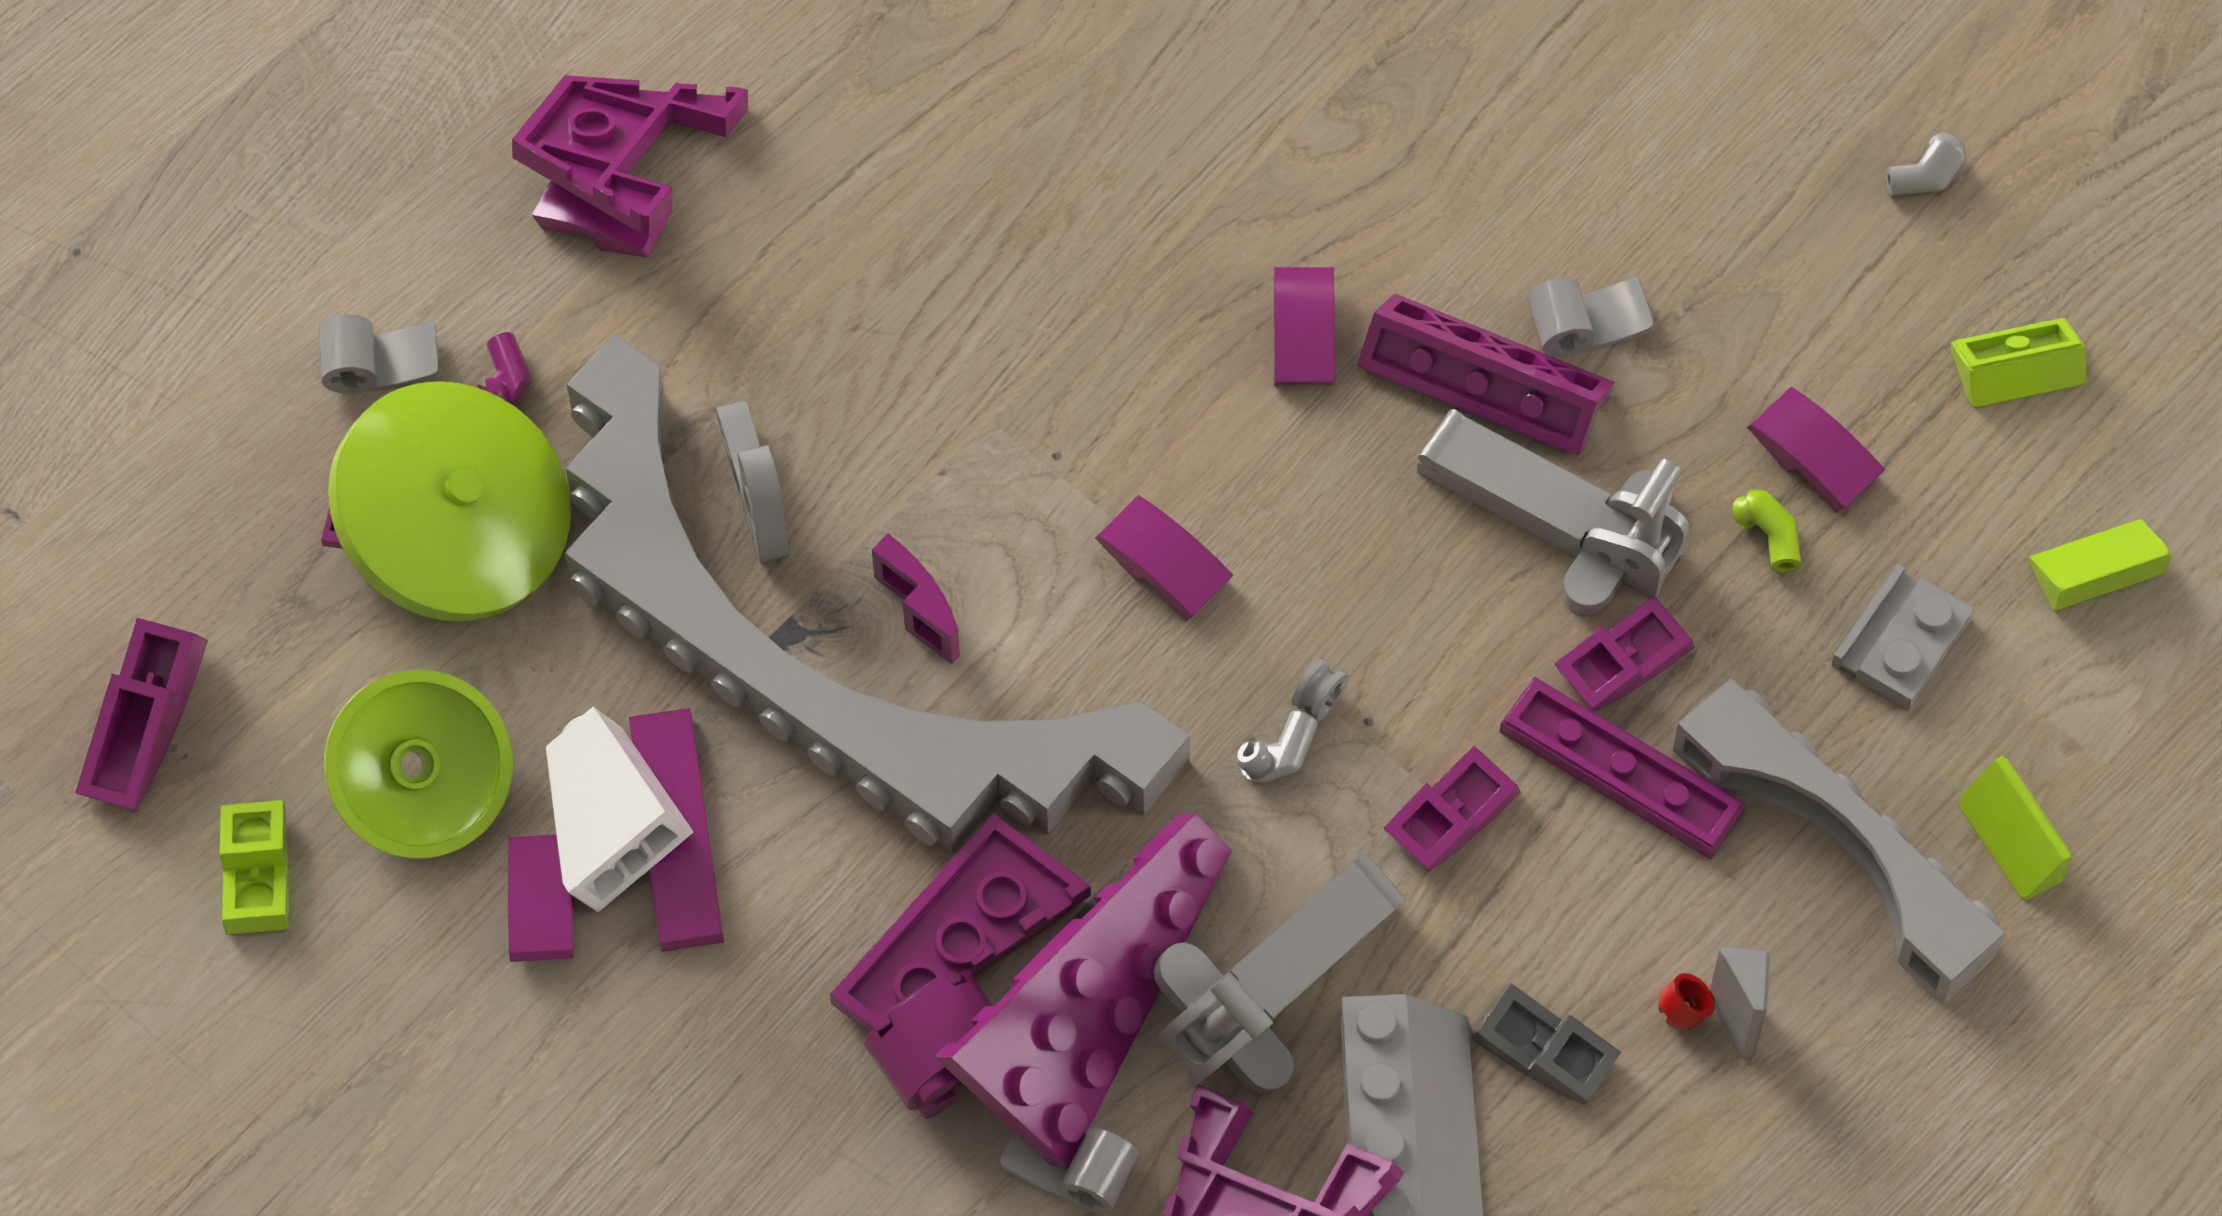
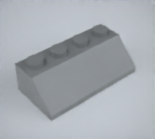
M1407 994L1342 997L1340 1039L1347 1143L1393 1161L1404 1172L1400 1181L1366 1216H1483L1468 1016Z

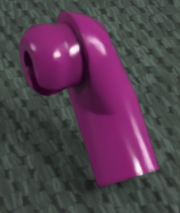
M504 332L493 336L487 342V349L497 372L493 377L485 379L486 387L478 384L477 388L488 391L516 406L530 384L531 375L515 335Z

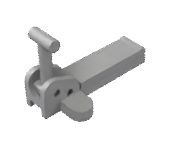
M1449 410L1418 457L1417 473L1576 557L1565 575L1562 588L1563 601L1566 607L1575 614L1594 616L1601 613L1609 605L1622 583L1650 598L1653 595L1657 598L1661 592L1664 579L1675 562L1679 563L1685 554L1690 530L1689 522L1683 514L1671 506L1672 488L1681 476L1682 470L1670 460H1661L1655 470H1641L1633 473L1621 490L1615 492L1610 500V493L1465 417L1456 410Z
M1364 851L1225 975L1219 971L1202 950L1193 944L1184 942L1168 947L1155 962L1153 970L1154 979L1159 989L1181 1014L1154 1038L1162 1047L1166 1043L1170 1045L1192 1071L1188 1077L1196 1086L1225 1063L1240 1082L1251 1092L1260 1095L1272 1094L1290 1080L1294 1070V1063L1287 1047L1269 1028L1273 1024L1271 1020L1399 907L1406 898Z

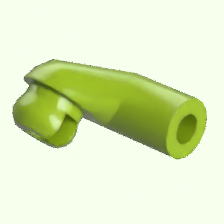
M1753 489L1748 491L1747 496L1736 498L1732 506V512L1737 524H1740L1745 529L1758 525L1767 534L1771 569L1778 573H1789L1801 567V557L1795 518L1767 491Z

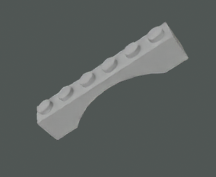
M1730 678L1678 723L1673 751L1702 778L1729 794L1749 796L1781 806L1814 823L1845 848L1865 871L1883 902L1893 931L1897 962L1942 1005L1996 958L2005 932L2000 929L1999 921L1994 913L1979 901L1971 902L1954 886L1950 873L1941 863L1933 858L1925 859L1908 843V838L1901 826L1886 815L1880 817L1863 801L1862 794L1855 783L1844 774H1834L1818 759L1816 750L1809 740L1799 732L1792 731L1790 733L1773 717L1768 703L1757 692L1750 689L1745 691L1736 681Z

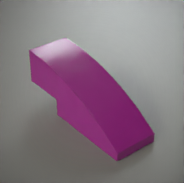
M141 618L136 619L120 675L111 674L76 788V794L135 811L138 810L154 780L180 722L208 640L192 632Z

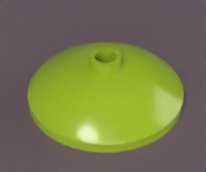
M408 670L396 672L376 679L364 686L348 700L338 713L328 734L325 746V783L331 802L339 817L362 841L377 850L399 857H438L457 851L470 844L482 835L499 815L512 782V747L507 729L499 713L491 702L472 685L457 677L438 671ZM409 752L415 753L421 760L419 773L412 777L406 775L401 768L402 758Z

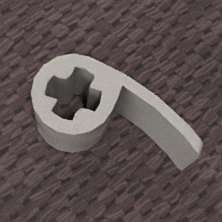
M1638 276L1585 294L1581 293L1579 284L1575 279L1568 277L1555 278L1538 284L1527 295V302L1542 350L1545 354L1553 357L1568 356L1617 344L1649 332L1654 323Z
M344 314L325 319L319 325L321 382L330 391L357 393L384 390L426 381L438 375V353L434 321L398 331L374 335L371 321L358 315Z
M1090 1128L1086 1131L1069 1167L1051 1166L1013 1131L1000 1157V1164L1004 1170L1064 1201L1098 1214H1109L1112 1212L1139 1153L1130 1142L1103 1129Z

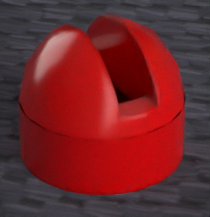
M1682 973L1664 987L1659 995L1658 1008L1660 1013H1665L1668 1017L1666 1023L1669 1027L1679 1030H1690L1700 1025L1714 1012L1715 1000L1711 990L1701 979L1692 974Z

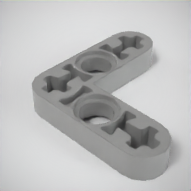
M745 400L716 407L721 436L758 561L761 564L788 557L790 552L782 493L771 450L768 445L760 447Z

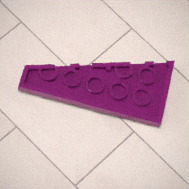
M1178 813L1133 858V868L1117 884H1107L1094 897L1097 904L1082 919H1072L1012 979V989L995 1006H985L971 1020L974 1027L958 1043H948L934 1056L1051 1166H1070L1086 1131L1096 1116L1160 992L1153 973L1156 960L1168 947L1186 941L1232 852V849L1196 813Z

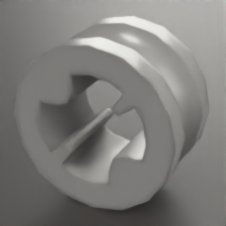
M1319 658L1306 671L1292 697L1293 706L1298 709L1305 706L1311 709L1310 715L1317 719V721H1322L1332 711L1341 698L1349 679L1348 674L1342 670L1336 673L1329 670L1330 664L1324 658Z

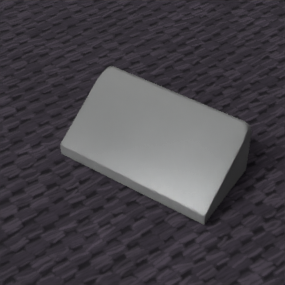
M1721 947L1718 952L1710 986L1715 1000V1011L1741 1058L1752 1059V1055L1755 1056L1767 1012L1770 955H1767V950Z

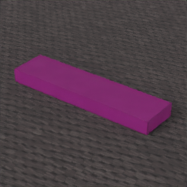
M1535 676L1501 721L1499 732L1710 860L1744 814L1746 803Z
M686 708L629 717L632 743L693 830L689 837L649 869L661 952L723 943L724 938L691 709Z

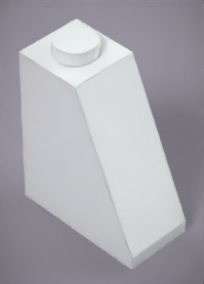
M592 707L584 715L571 720L564 727L562 733L546 746L563 885L571 895L596 912H600L689 837L693 830L623 728L598 709Z

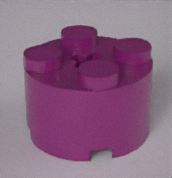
M969 971L961 972L959 985L955 986L949 976L920 990L887 1015L893 1027L882 1038L874 1028L864 1041L865 1048L907 1109H919L925 1119L936 1116L948 1108L957 1099L953 1090L963 1084L934 1056L948 1043H958L974 1027L971 1020L985 1006H993Z

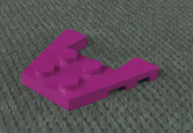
M564 75L512 138V157L630 228L650 236L672 207V187L629 175V172L669 122L726 137L748 109V90L740 87H726V96L697 94V84L675 83L669 92L640 90L639 80Z
M1198 1084L1193 1092L1190 1107L1195 1111L1190 1136L1182 1137L1177 1157L1183 1162L1176 1194H1168L1163 1216H1366L1400 1181L1404 1172L1393 1161L1347 1143L1314 1202H1311L1227 1168L1224 1164L1253 1112L1242 1101Z

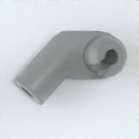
M1942 132L1930 139L1928 142L1930 146L1918 164L1888 166L1886 181L1889 195L1932 193L1944 190L1964 163V144L1954 135Z
M1292 711L1288 716L1278 742L1265 745L1259 741L1254 745L1252 741H1249L1242 745L1236 756L1237 765L1241 768L1242 775L1249 781L1264 784L1298 772L1303 765L1319 724L1317 719L1302 711Z

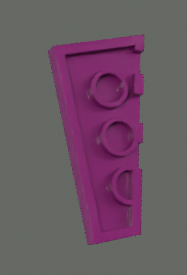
M993 813L830 993L831 1004L868 1033L875 1028L882 1038L893 1027L887 1015L901 1003L944 977L949 976L955 986L960 984V974L962 971H969L974 977L1091 896V885Z

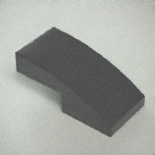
M1512 983L1502 991L1471 1036L1473 1041L1510 1066L1544 1086L1583 1105L1589 1101L1621 1054V1051L1570 1014L1561 1020Z

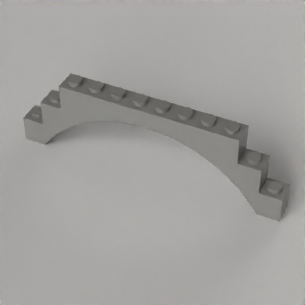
M613 334L567 383L572 418L585 432L595 436L566 467L571 493L570 500L582 514L594 520L564 553L570 577L569 585L574 592L591 605H597L600 602L616 613L618 622L633 636L644 639L647 635L661 645L667 658L682 671L691 673L693 670H696L710 680L713 690L728 704L734 707H739L743 704L759 715L760 723L774 737L781 741H787L791 738L807 750L810 760L820 770L831 776L840 773L854 783L858 794L869 805L880 811H884L887 807L905 820L904 824L911 834L924 844L933 846L936 842L953 854L999 800L1004 811L1013 820L1024 826H1030L1032 823L1049 834L1094 781H1096L1100 792L1112 803L1120 807H1125L1128 804L1144 815L1189 763L1190 735L1140 700L1126 705L1058 719L980 721L914 711L852 690L787 654L737 611L698 560L672 505L663 467V407L665 393L660 366Z

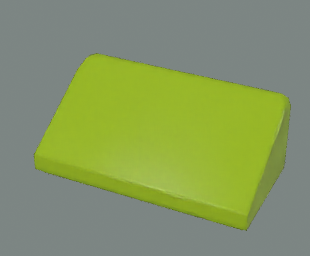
M2066 318L2044 321L1950 342L1951 352L1966 396L1973 407H1981L2081 386L2087 379L2086 346Z
M2138 519L2029 556L2028 562L2053 612L2163 575L2167 571L2172 555L2165 543L2142 519Z
M2002 755L1996 758L1964 791L1958 801V805L2019 897L2023 900H2029L2062 883L2072 853L2009 760Z

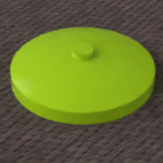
M445 381L424 382L399 388L374 402L361 414L346 432L333 458L328 485L329 507L335 533L345 554L359 574L374 589L390 601L413 613L438 620L457 622L475 621L501 614L529 597L548 578L562 556L570 529L571 505L568 484L560 461L549 441L525 414L504 399L488 391L466 384Z

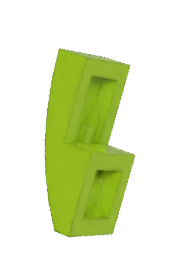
M284 800L221 805L219 855L223 867L222 922L225 934L289 930V870Z

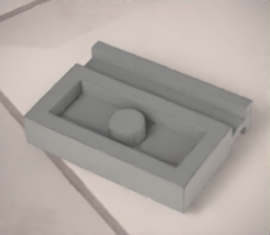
M1897 563L1834 653L1831 665L1838 670L1841 667L1856 675L1855 680L1904 709L1909 710L1971 621L1975 608L1922 577L1920 580H1917L1905 573V567Z

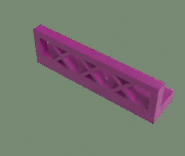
M1395 293L1374 312L1356 365L1577 456L1584 450L1597 411L1609 399L1615 383Z

